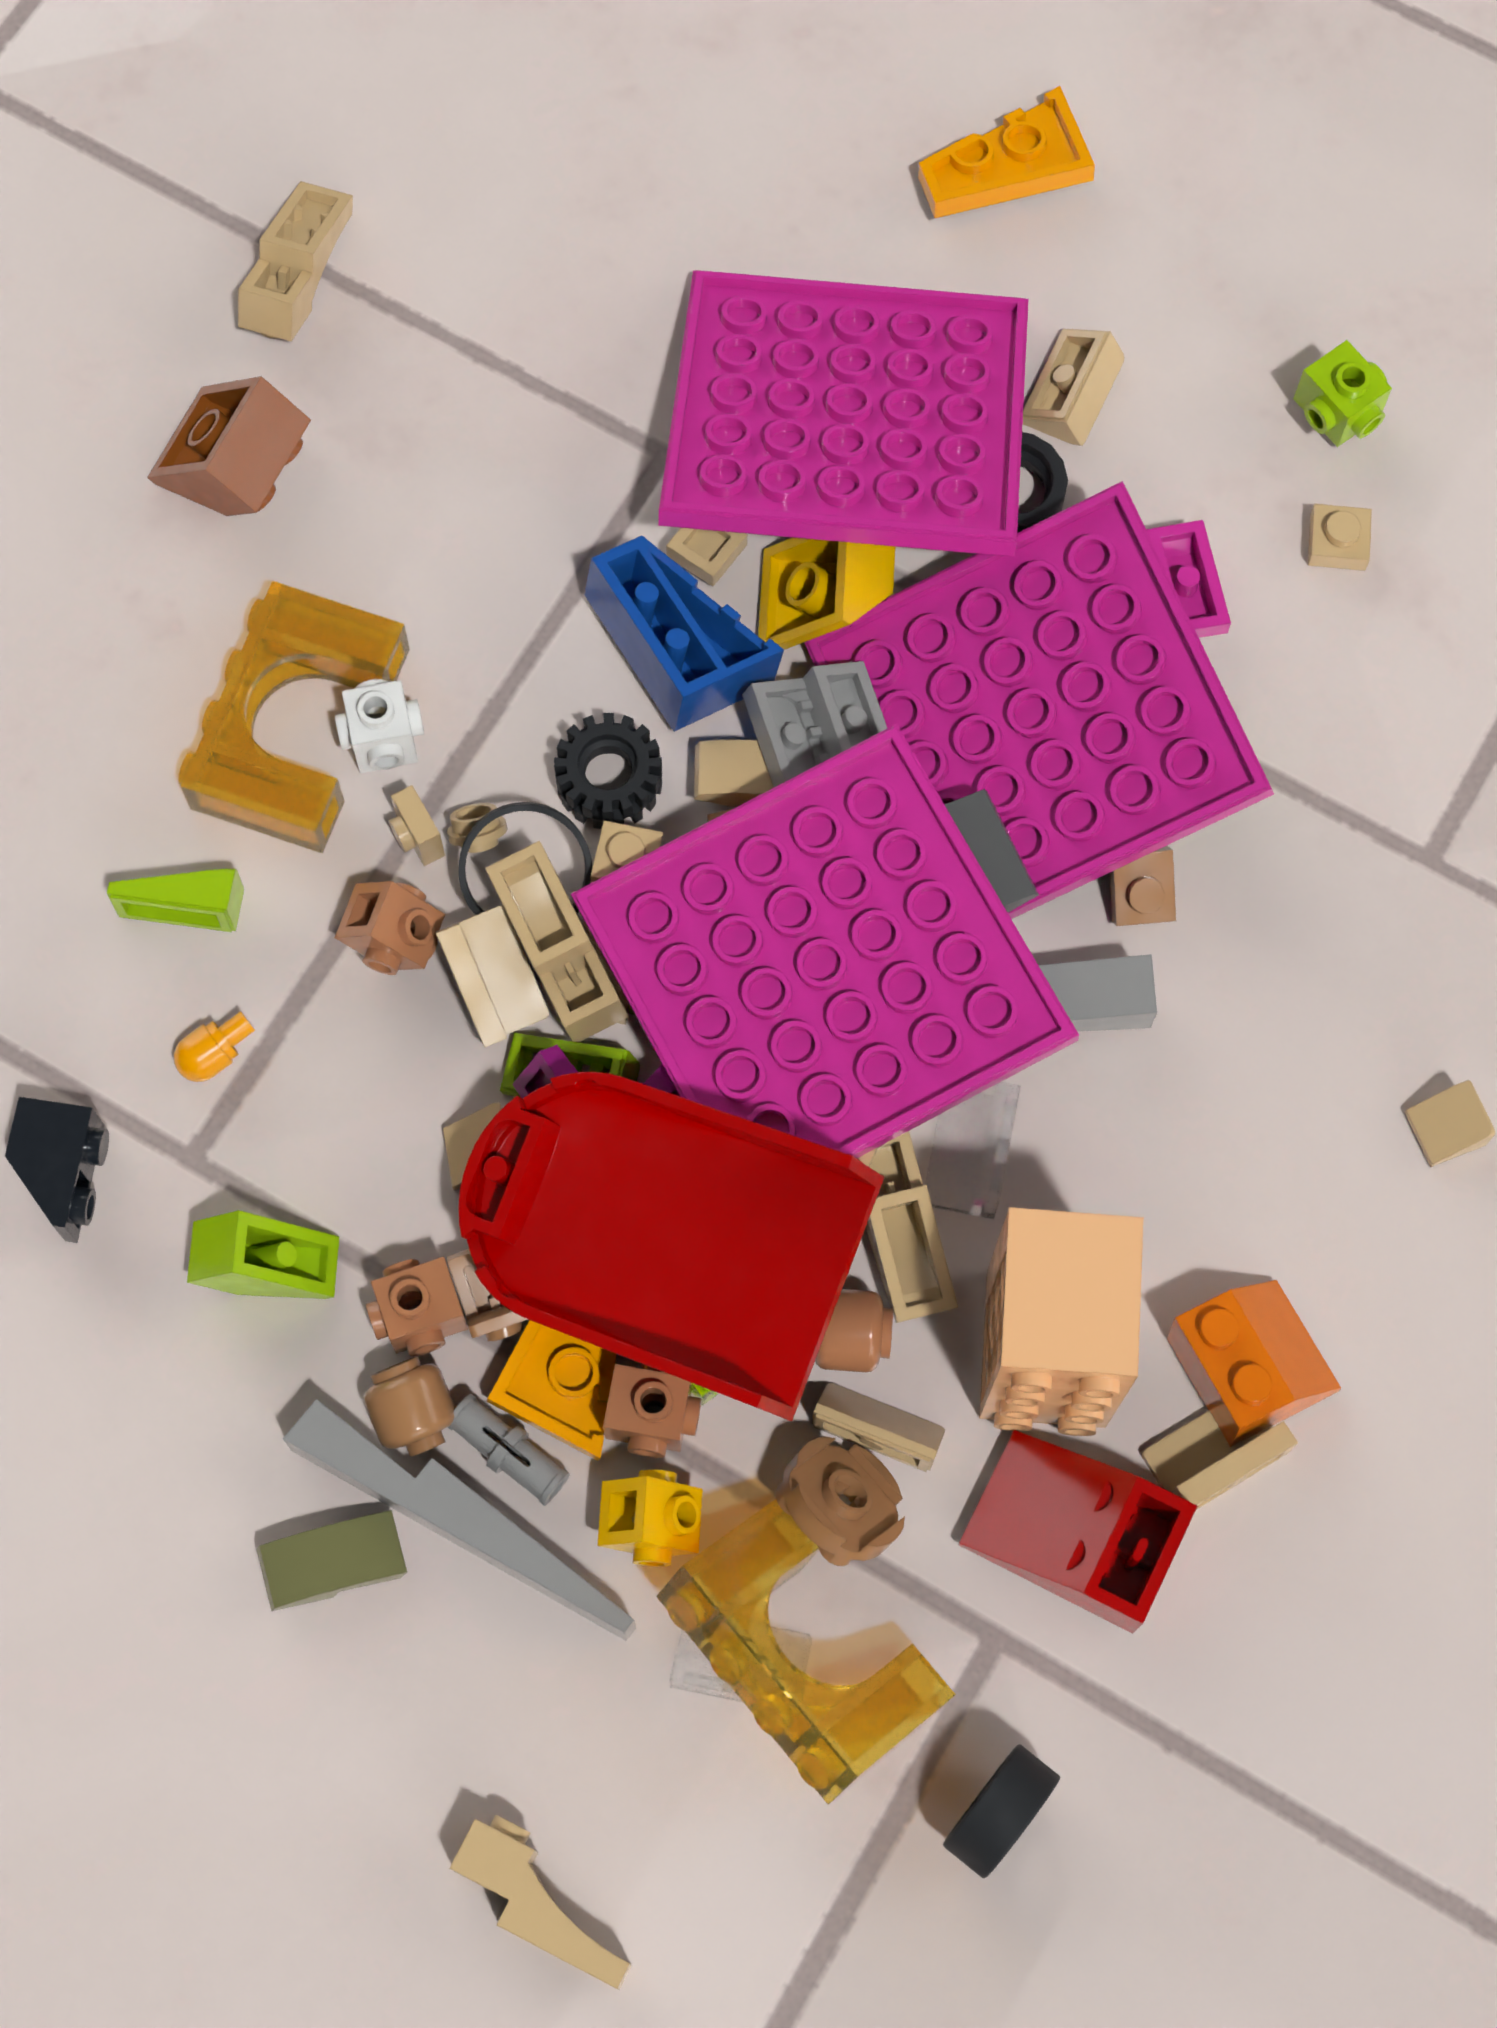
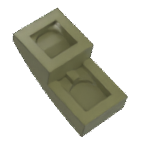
M392 1510L315 1528L257 1547L271 1611L330 1599L341 1591L400 1579L407 1573Z

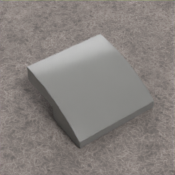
M864 661L813 666L803 678L751 683L742 694L773 787L887 729Z

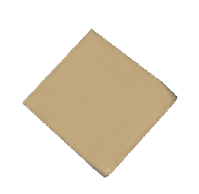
M1470 1080L1458 1083L1404 1112L1430 1167L1484 1147L1495 1136V1129Z

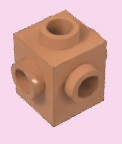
M393 881L357 883L334 938L364 955L362 962L377 972L396 975L398 970L425 969L427 961L437 948L438 937L436 931L440 930L446 914L426 903V895L413 886L404 883H394Z
M444 1256L420 1264L417 1259L395 1263L382 1271L384 1277L371 1281L377 1300L365 1305L377 1340L389 1336L396 1354L408 1350L410 1356L424 1355L443 1347L446 1344L445 1337L468 1330ZM419 1305L417 1308L409 1310L411 1307Z
M615 1364L603 1424L605 1439L628 1443V1452L645 1457L664 1458L666 1450L681 1452L683 1435H696L702 1398L691 1396V1382L644 1364L642 1369ZM650 1406H660L663 1408L658 1413H648L645 1411Z

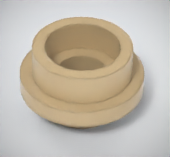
M477 803L455 810L450 815L452 826L447 830L449 842L452 845L462 847L472 827L483 816L496 809V805ZM500 816L487 824L475 837L468 852H483L495 847L498 844V838L502 837L508 830L506 819Z

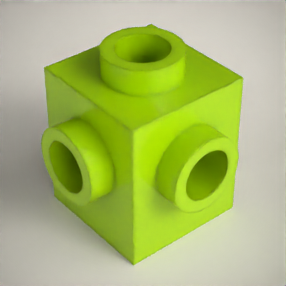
M1346 340L1303 370L1293 400L1303 409L1310 426L1318 433L1325 434L1336 447H1339L1354 435L1359 439L1366 437L1382 423L1385 418L1383 410L1392 388L1388 384L1383 371L1375 363L1367 362L1353 345Z

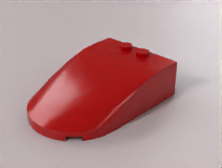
M575 1072L550 1078L552 1083L538 1088L524 1098L516 1096L493 1117L475 1143L463 1173L459 1194L458 1210L461 1237L467 1239L471 1257L477 1268L474 1272L488 1292L503 1306L528 1320L792 1421L885 1177L852 1155L610 1073Z

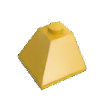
M792 537L765 548L763 553L758 637L765 642L771 639L785 650L851 625L893 594L896 546Z

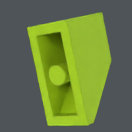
M240 1210L193 1221L187 1283L236 1295L313 1299L334 1298L340 1237Z

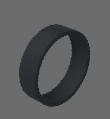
M534 802L506 804L483 816L469 831L459 857L460 887L464 899L472 912L477 915L484 912V910L477 904L468 887L465 873L466 859L472 842L487 824L500 816L518 811L539 812L560 821L573 833L581 846L585 863L584 880L581 887L583 888L591 883L593 866L589 848L577 826L558 810ZM573 903V906L576 912L578 913L579 910L577 909L575 903Z

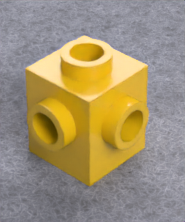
M641 1470L638 1477L602 1481L597 1546L633 1553V1564L650 1567L671 1566L672 1556L698 1554L703 1489L677 1483V1473L666 1470Z

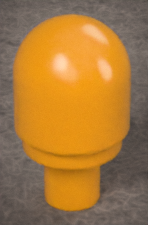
M241 1011L220 1027L213 1020L207 1025L203 1023L184 1037L176 1046L174 1064L181 1076L193 1082L210 1080L233 1063L232 1059L239 1055L234 1046L253 1033L255 1029Z

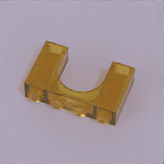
M272 581L264 600L258 598L251 608L247 622L249 634L242 650L235 649L229 657L225 669V682H227L219 701L212 700L209 703L202 721V732L204 735L196 752L190 751L185 756L180 768L178 781L191 810L323 854L345 803L337 778L283 761L264 751L253 739L257 714L265 701L273 693L292 682L303 679H325L352 688H356L360 683L373 679H383L388 682L397 681L410 647L403 623Z
M775 1499L682 1565L656 1597L667 1609L675 1625L687 1633L710 1661L718 1677L729 1684L753 1713L760 1728L772 1736L796 1765L803 1780L815 1788L829 1805L926 1724L956 1694L913 1643L870 1678L853 1685H833L821 1682L805 1674L786 1657L776 1642L770 1626L768 1614L770 1595L797 1575L817 1554L819 1548L801 1531L792 1516L780 1508Z

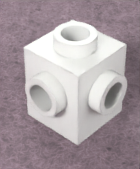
M373 679L360 683L355 689L342 691L346 713L335 715L337 731L342 750L353 748L360 774L376 770H388L418 762L413 736L424 735L417 699L406 701L401 680L388 682L383 679Z

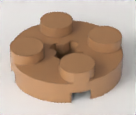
M819 1437L805 1444L784 1469L783 1482L776 1489L777 1503L784 1512L792 1516L797 1526L818 1546L821 1555L829 1563L836 1566H846L852 1560L866 1561L876 1558L898 1538L904 1528L905 1516L898 1521L899 1515L896 1505L903 1499L899 1486L883 1463L866 1449L854 1444L847 1451L839 1446L831 1445L836 1438ZM844 1494L851 1503L847 1505L839 1498V1495Z

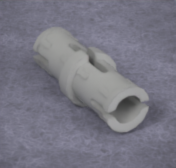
M472 1394L465 1397L454 1409V1420L448 1428L454 1430L487 1457L486 1466L496 1474L504 1471L539 1499L543 1506H546L562 1489L570 1473L565 1469L562 1470L527 1441L529 1433L520 1426L512 1429L478 1402ZM487 1433H490L492 1436H494L497 1440L504 1444L506 1448H508L512 1453L520 1457L529 1466L527 1467L524 1464H522L513 1455H511L509 1451H507L504 1447H502L500 1444H498L492 1438H490L487 1435Z

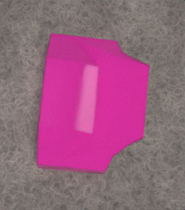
M1198 520L1147 529L1198 637L1228 634L1231 620L1204 521Z

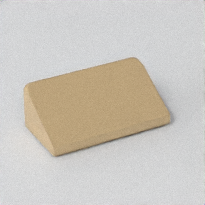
M1062 329L1023 409V425L1069 444L1078 446L1085 444L1125 359L1111 331Z
M829 1383L825 1387L817 1402L812 1419L814 1428L924 1472L931 1470L945 1433V1429L938 1424L834 1383Z

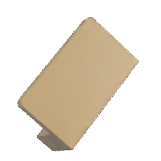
M496 906L436 931V935L484 1048L507 1039L506 1035L546 1019L549 1016L545 1000L504 906Z
M1209 1410L1146 1448L1142 1453V1459L1161 1488L1197 1505V1509L1287 1455L1298 1444V1441L1283 1421L1230 1447Z

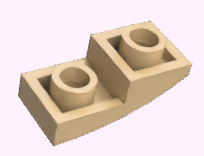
M758 740L699 741L696 744L694 800L738 807L774 788Z

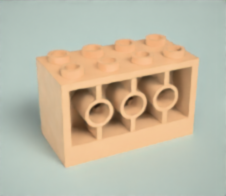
M1008 1208L987 1269L979 1419L994 1420L995 1428L1006 1431L1032 1430V1423L1057 1424L1059 1433L1071 1436H1092L1096 1434V1427H1107L1138 1377L1144 1217Z

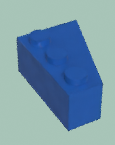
M641 535L591 558L584 595L675 732L743 700L742 694L751 683L775 681L784 649L771 639L767 642L763 641L740 622L741 615L728 604L722 608L697 587L698 580Z

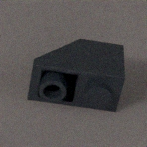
M19 1097L5 1157L61 1237L67 1242L78 1243L81 1225L88 1226L94 1214L96 1192L90 1186L95 1165L102 1166L105 1162L109 1147V1131L104 1129L103 1122L92 1107Z

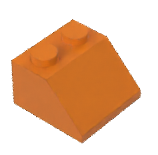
M1277 1280L1230 1289L1174 1318L1167 1336L1169 1344L1208 1411L1210 1410L1230 1447L1341 1390V1386Z

